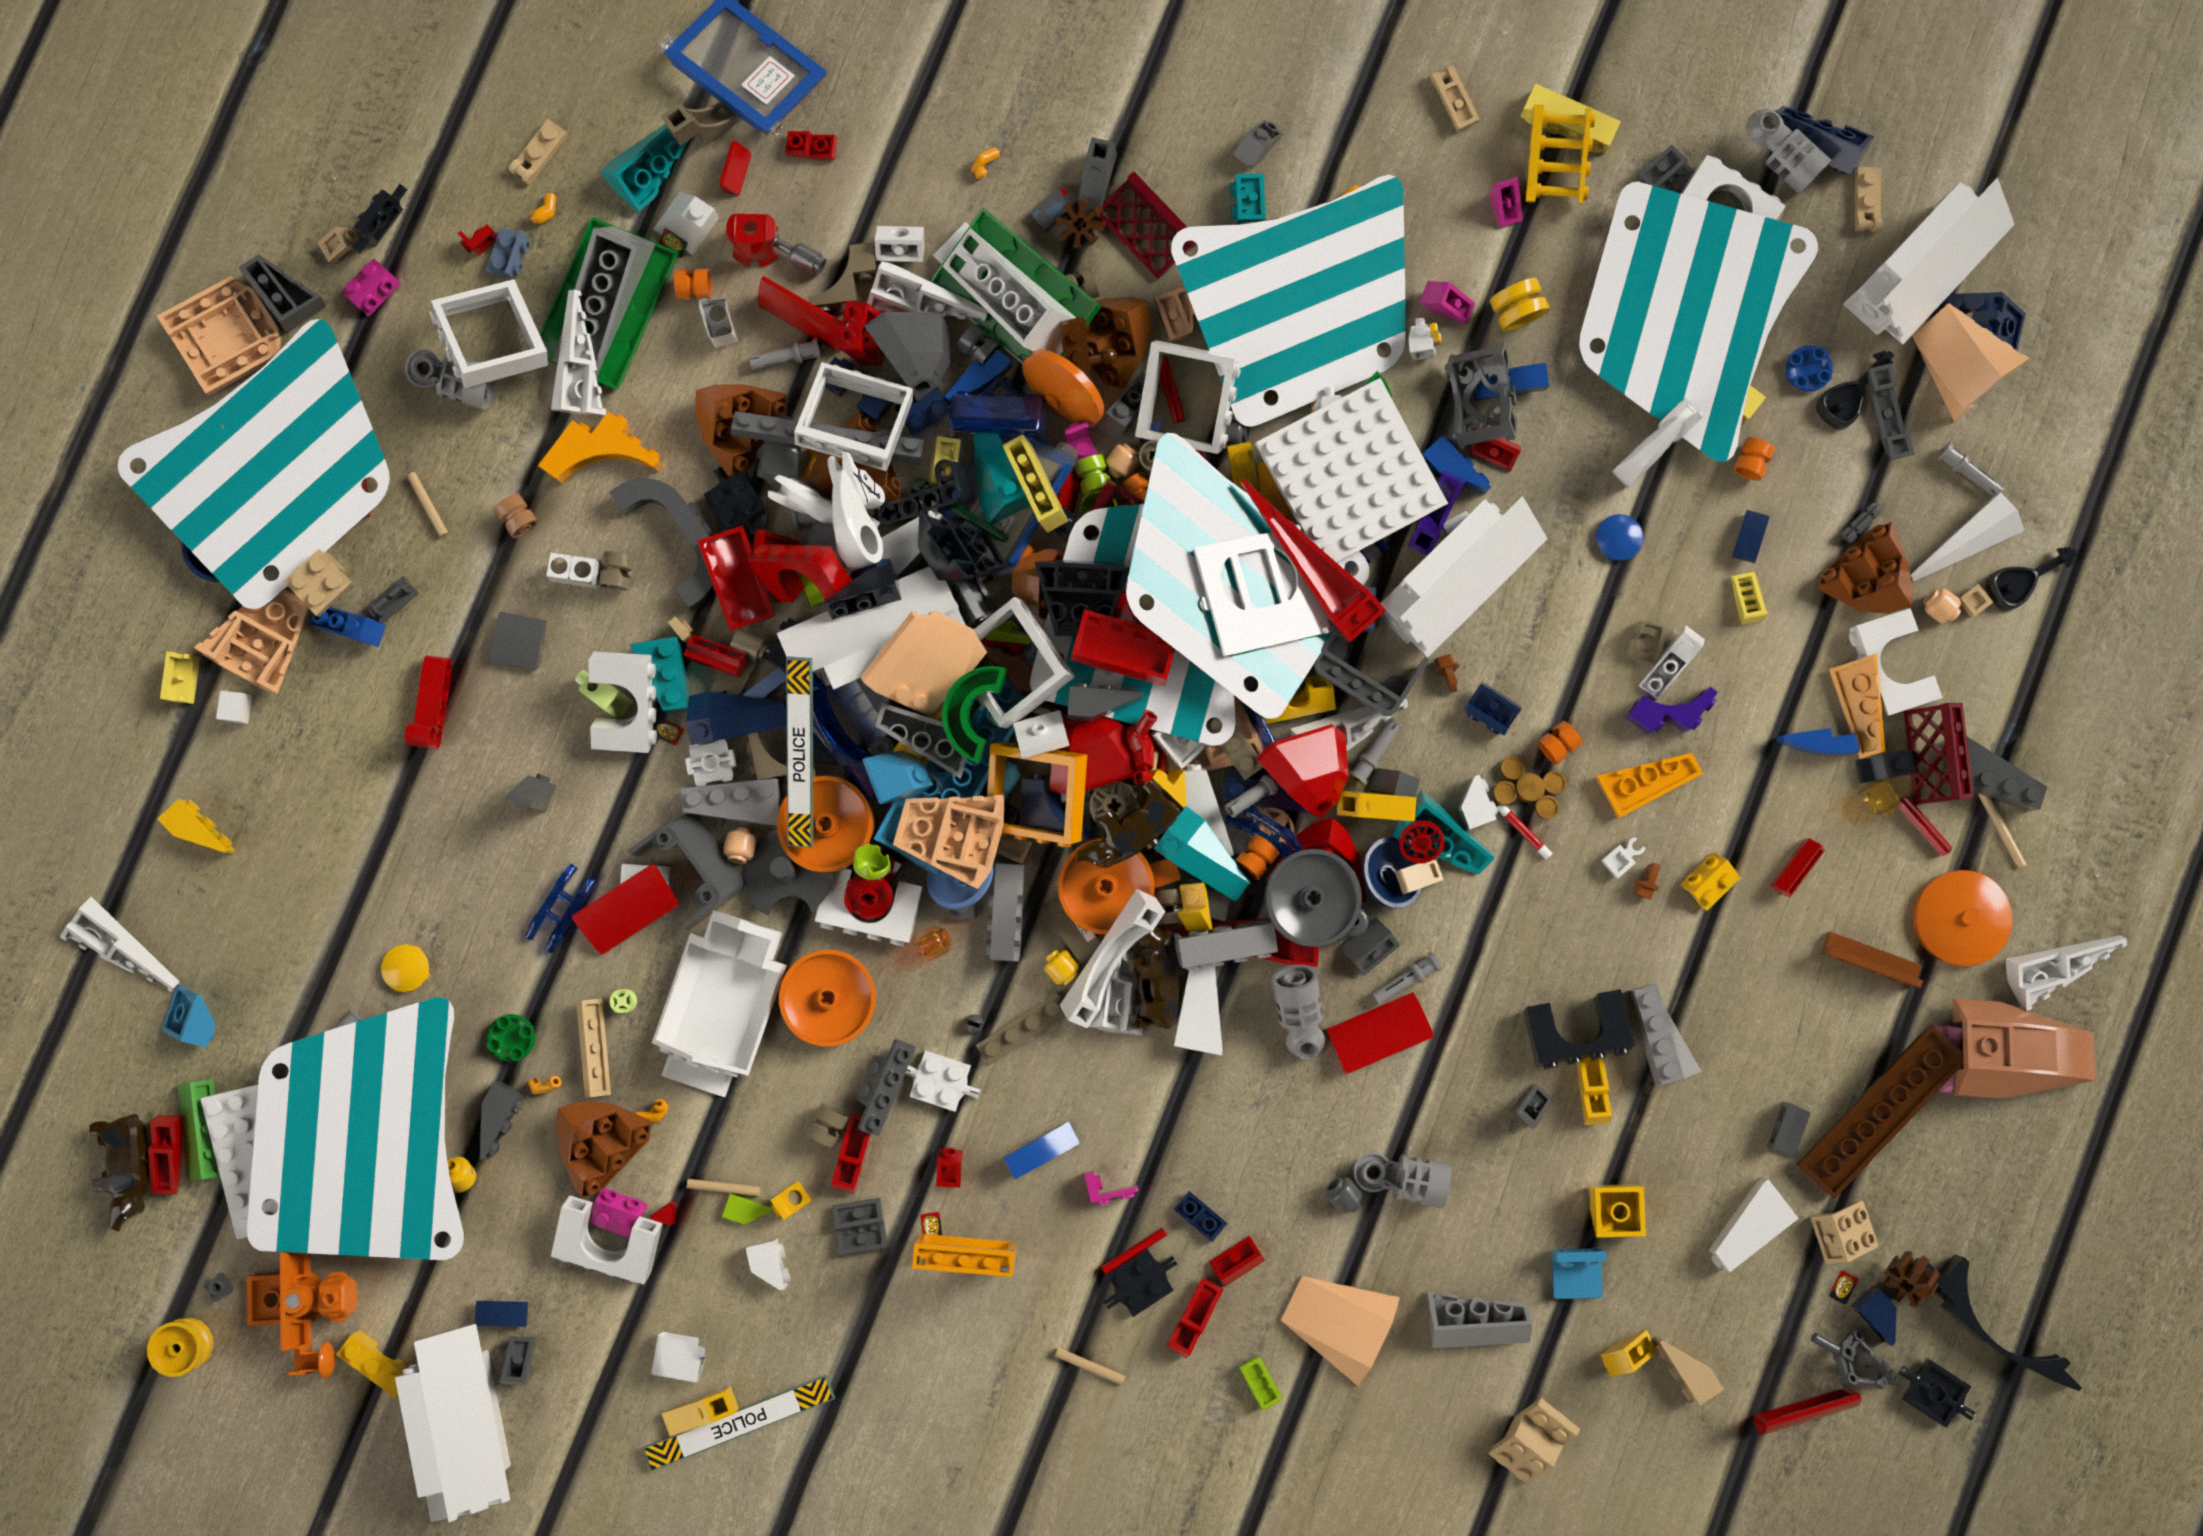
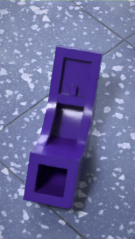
M1443 471L1437 484L1448 504L1419 519L1410 539L1409 547L1425 555H1429L1433 551L1465 480Z

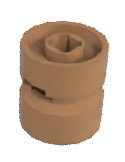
M519 493L504 498L494 507V512L500 521L506 522V529L512 538H518L527 534L538 524V520L531 510H526L527 504Z

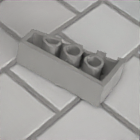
M777 778L681 788L682 808L686 814L777 827V817L782 804L781 782Z

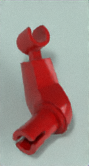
M1145 710L1136 725L1129 726L1127 731V742L1133 752L1135 767L1138 769L1134 774V782L1142 785L1146 781L1150 782L1153 779V774L1149 770L1154 768L1155 748L1148 732L1158 718L1150 710Z

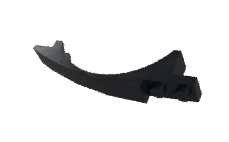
M1955 1254L1939 1271V1277L1935 1282L1938 1283V1287L1934 1293L1944 1301L1940 1307L1973 1336L2009 1360L2049 1380L2080 1391L2082 1387L2065 1371L2071 1364L2066 1357H2060L2058 1354L2038 1357L2018 1355L2007 1351L1990 1338L1979 1324L1970 1304L1967 1286L1970 1262L1965 1257ZM1917 1258L1914 1263L1917 1264L1920 1258ZM1928 1263L1924 1270H1934L1935 1268Z

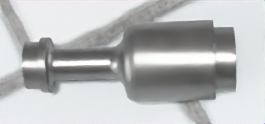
M775 234L771 246L789 254V260L792 265L811 275L821 274L827 261L822 253L803 243L792 246L779 239V234Z

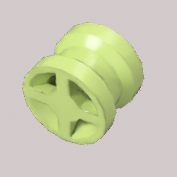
M619 989L612 993L609 1003L615 1012L628 1013L635 1009L637 997L629 989Z

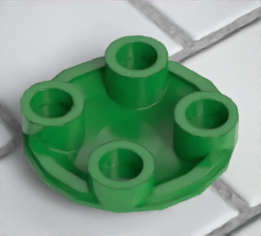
M508 1014L500 1016L488 1029L487 1048L502 1061H519L529 1055L534 1047L536 1039L534 1027L529 1020L521 1015Z

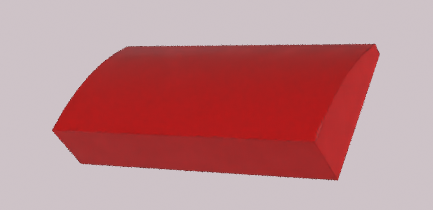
M763 275L758 289L759 307L808 336L818 338L820 343L839 353L840 349L836 346L842 321Z
M743 525L697 541L729 631L775 616L766 588L748 562L753 553Z
M1084 609L1071 661L1165 686L1175 648L1146 626Z
M653 864L647 866L571 917L592 946L603 955L679 906L680 903L657 866Z
M1414 992L1325 1029L1344 1074H1349L1435 1037Z
M1844 1387L1752 1416L1758 1434L1766 1435L1859 1406L1861 1396L1860 1393Z

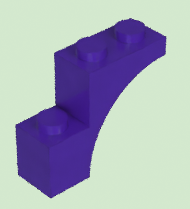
M1708 687L1694 700L1681 705L1660 704L1642 696L1637 699L1625 718L1646 734L1653 731L1658 732L1665 723L1663 718L1683 732L1691 729L1695 730L1703 720L1700 718L1705 710L1708 712L1716 703L1714 697L1718 692L1712 687Z

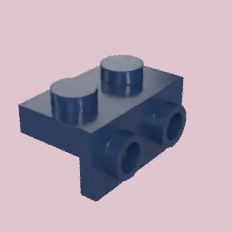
M938 386L918 401L913 396V402L905 420V425L912 436L952 412ZM901 404L894 407L897 413H899Z
M1481 682L1467 702L1464 710L1469 718L1476 722L1482 721L1494 734L1498 735L1500 733L1505 736L1522 707L1484 682Z

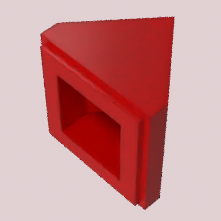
M675 1201L668 1203L653 1213L650 1218L663 1224H674L677 1203Z

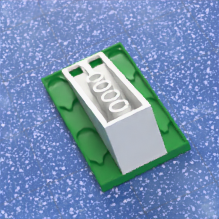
M984 208L981 209L930 280V282L984 307L988 311L985 321H981V318L969 319L1022 364L1031 352L1039 349L1048 350L1063 357L1060 322L1082 316L1086 321L1087 327L1094 318V315L1102 307Z

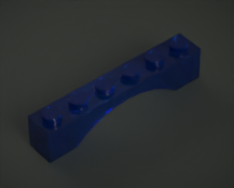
M813 671V731L868 801L877 796L862 760L874 755L864 751L846 734L833 712L826 686Z

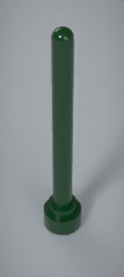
M918 477L912 484L911 493L915 494L932 488V486L929 485L927 480ZM934 495L931 500L936 502V496ZM957 506L948 509L1000 542L1008 540L1006 533L963 507Z

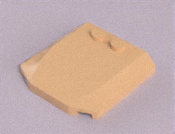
M232 276L157 315V318L207 396L265 366L281 350L280 330L254 289L243 285Z
M930 611L928 615H918L917 612H911L860 677L863 683L876 693L932 717L936 716L943 708L944 700L952 685L961 676L973 671L987 652L972 628L937 611Z

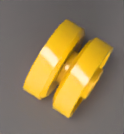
M1530 278L1515 283L1490 298L1489 302L1495 313H1502L1498 318V323L1503 332L1523 327L1549 312L1550 307L1546 298L1537 297L1542 291L1537 278Z
M192 1317L180 1318L157 1328L150 1336L147 1345L149 1362L159 1374L168 1377L182 1376L203 1366L210 1358L214 1348L212 1333L209 1327L201 1320Z

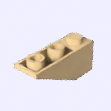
M1659 1337L1654 1338L1658 1344L1655 1347L1656 1351L1663 1360L1667 1358L1671 1365L1668 1368L1676 1381L1681 1380L1684 1385L1682 1391L1690 1402L1694 1401L1698 1405H1702L1724 1390L1711 1368Z

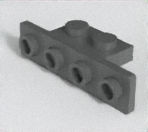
M895 1039L886 1060L876 1055L873 1056L872 1061L867 1066V1073L858 1088L855 1099L866 1105L858 1125L859 1130L875 1136L880 1135L916 1047L914 1045Z

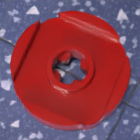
M856 876L848 880L844 892V903L852 914L854 911L856 914H860V918L875 919L883 916L891 906L893 891L885 878L867 880ZM865 894L873 895L871 900H868L867 897L862 896H864Z

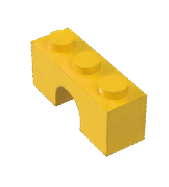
M1319 675L1306 677L1304 690L1297 695H1293L1282 715L1272 719L1264 718L1265 723H1277L1335 710L1333 685Z
M361 1330L351 1334L336 1355L392 1397H398L395 1377L402 1374V1370L410 1366L400 1359L392 1360L383 1355L377 1349L379 1344Z

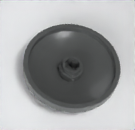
M1301 850L1285 857L1271 872L1265 888V907L1272 925L1283 937L1303 946H1324L1341 939L1353 927L1361 909V888L1355 872L1342 858L1325 850Z

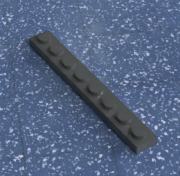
M735 411L731 435L795 445L794 431L798 421ZM811 423L809 427L881 449L886 448L890 437L889 434ZM900 436L891 459L920 464L924 440Z

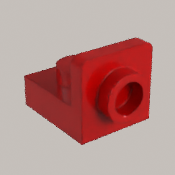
M488 224L478 228L471 239L462 231L457 233L462 238L460 244L469 254L474 251L478 256H481L497 239V234Z
M954 1148L939 1149L936 1187H961L962 1150Z

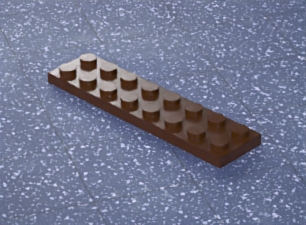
M1929 1024L1796 1165L1835 1199L1964 1064L1963 1052L1937 1028Z

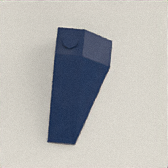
M1782 106L1776 111L1783 119L1784 124L1792 132L1799 129L1832 160L1828 165L1834 167V170L1840 174L1851 175L1855 171L1874 139V136L1845 125L1844 129L1835 127L1832 121L1828 119L1812 120L1813 117L1810 114Z
M716 691L690 695L686 722L691 745L787 726L786 702L725 694Z
M1234 765L1227 766L1222 802H1231L1257 785L1261 777L1270 774L1263 767L1244 780ZM1282 787L1277 789L1276 794L1267 795L1251 805L1311 814Z

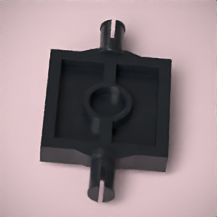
M399 184L392 195L382 189L379 194L377 193L372 197L370 206L358 216L354 226L360 232V238L352 247L355 251L361 254L368 243L374 246L378 245L404 210L400 206V200L408 191L407 188Z
M722 467L717 468L718 470L715 469L714 473L719 483L716 487L704 493V496L722 532L743 525L747 538L753 539L756 532L752 523L758 516L767 511L748 474L742 470L734 476L727 478Z
M1146 1249L1108 1274L1107 1277L1113 1284L1115 1291L1114 1295L1103 1301L1106 1305L1114 1300L1106 1306L1108 1310L1121 1302L1134 1317L1174 1291L1166 1274L1168 1270L1178 1265L1176 1261L1167 1265L1174 1260V1257L1171 1256L1160 1264V1262L1154 1259L1149 1249Z
M1926 1358L1916 1373L1905 1366L1900 1368L1903 1371L1899 1370L1898 1374L1910 1381L1909 1388L1902 1400L1943 1427L1947 1428L1952 1418L1958 1413L1970 1421L1974 1417L1966 1412L1973 1416L1976 1415L1975 1411L1964 1405L1965 1397L1972 1386L1932 1360Z

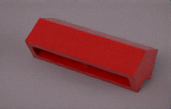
M693 635L686 642V650L683 655L687 660L741 678L746 666V653Z
M1810 838L1804 839L1770 887L1781 895L1790 898L1825 852L1823 846Z

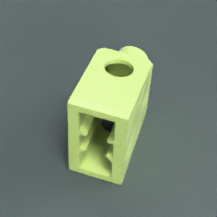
M585 670L580 671L575 678V681L581 685L579 687L581 693L617 719H620L634 702L612 684L589 683V673Z

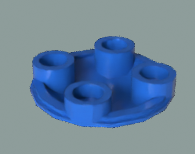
M1803 346L1796 349L1788 357L1785 365L1786 376L1789 382L1796 389L1804 392L1817 391L1823 388L1832 378L1833 363L1826 350L1820 346Z
M1615 514L1607 517L1595 532L1599 549L1612 561L1632 558L1639 552L1643 544V532L1640 525L1635 519L1627 515Z

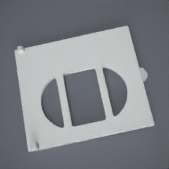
M1296 525V527L1303 533L1301 526ZM1273 532L1193 549L1206 596L1200 600V607L1204 611L1211 610L1223 656L1332 632L1328 617ZM1273 549L1287 557L1293 566L1296 586L1290 600L1287 599ZM1264 550L1279 604L1253 609L1238 554ZM1227 558L1230 559L1244 610L1236 607L1229 601L1221 585V570Z

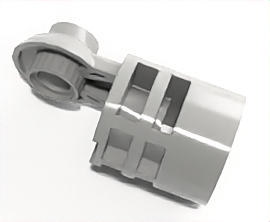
M1762 109L1754 112L1749 117L1746 130L1750 139L1760 146H1766L1773 152L1765 164L1798 194L1832 161L1799 129L1792 132L1784 124L1783 119L1777 112ZM1763 122L1768 123L1771 126V129H1767L1763 125Z
M428 349L416 350L408 356L405 362V373L409 381L420 388L436 386L439 397L446 398L449 396L455 402L462 400L463 404L481 410H487L490 407L499 379L464 388L461 379L455 377L453 371L454 362H449L447 356L442 360L435 352ZM464 357L467 366L482 363L478 361L471 363L470 359ZM425 363H428L430 366V371L427 375L422 373V366Z
M1307 965L1286 966L1276 971L1272 976L1278 1021L1283 1028L1289 1029L1286 1037V1046L1289 1052L1301 1059L1310 1060L1321 1052L1325 1044L1323 1031L1317 1027L1324 1017V1011L1321 1007L1322 999L1320 997L1318 975L1313 967Z
M1369 1152L1362 1155L1356 1161L1354 1178L1357 1184L1368 1192H1379L1384 1189L1393 1190V1198L1396 1201L1406 1199L1408 1203L1413 1204L1416 1201L1420 1202V1205L1443 1209L1450 1190L1451 1164L1431 1159L1422 1161L1420 1157L1410 1159L1404 1154L1400 1155L1398 1162L1390 1161L1380 1153ZM1372 1165H1376L1378 1167V1175L1374 1178H1369L1367 1176V1169Z

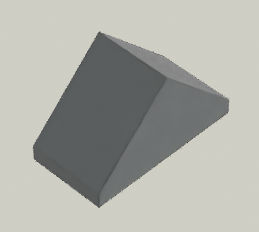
M1377 768L1372 771L1368 791L1379 794L1416 797L1420 779L1401 771Z
M1534 1084L1510 1111L1528 1128L1534 1129L1541 1121L1553 1099L1537 1084Z

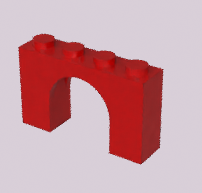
M760 544L748 560L776 602L794 603L805 588L796 571L809 578L825 600L853 581L831 546Z

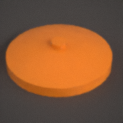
M1040 349L1031 352L1024 360L1022 369L1028 386L1041 403L1056 416L1070 424L1079 421L1082 424L1087 422L1089 428L1095 426L1103 417L1104 404L1098 390L1090 379L1073 363L1054 352Z
M834 776L813 777L812 848L788 846L787 796L783 800L778 813L777 832L784 851L795 863L811 871L831 873L851 866L854 862L855 850L859 846L870 844L874 832V816L869 801L855 785Z
M1099 838L1080 845L1067 857L1059 874L1058 894L1064 911L1075 924L1089 932L1106 935L1136 889L1154 897L1155 881L1151 866L1141 852L1110 868H1100L1088 861L1077 863V851L1092 842L1103 840V838Z
M1959 870L1941 874L1925 885L1916 900L1913 921L1921 944L1936 959L1955 966H1974L1992 959L2005 946L2012 928V911L2005 893L1993 880L1974 871Z
M837 950L814 951L798 959L785 974L779 991L780 1011L788 1028L803 1041L823 1047L841 1045L853 1040L869 1024L876 1006L875 985L867 968L855 957Z

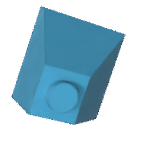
M903 750L867 757L862 760L879 804L918 796L933 785L925 764Z
M177 984L161 1030L180 1042L208 1047L209 1041L213 1039L215 1034V1022L202 997L183 985Z

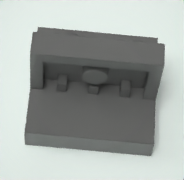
M980 577L949 581L947 584L954 600L959 606V612L966 626L973 628L975 624L988 619L997 611Z

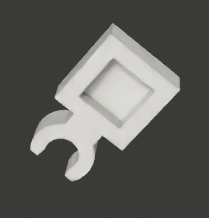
M1636 837L1630 838L1626 842L1625 849L1618 845L1600 860L1616 879L1636 863L1632 857L1642 854L1646 849L1644 846L1637 851L1633 849L1632 844L1637 840Z

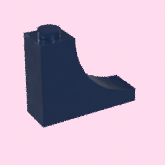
M1031 774V779H1022L1020 826L1064 833L1065 813L1059 805L1056 793L1050 791V779H1046L1044 774ZM1082 827L1081 841L1094 840L1095 830Z

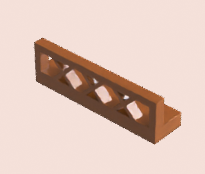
M1827 933L1821 955L1911 988H1921L1923 981L1917 978L1922 965L1839 934Z

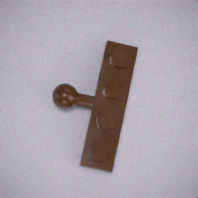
M1082 316L1060 322L1063 357L1078 367L1091 382L1090 366L1097 364L1112 366L1115 364L1117 353L1110 347L1103 348L1097 355L1089 356L1086 321Z

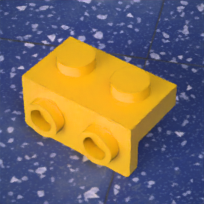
M1713 852L1680 885L1692 894L1701 908L1708 911L1740 879V876L1726 858Z

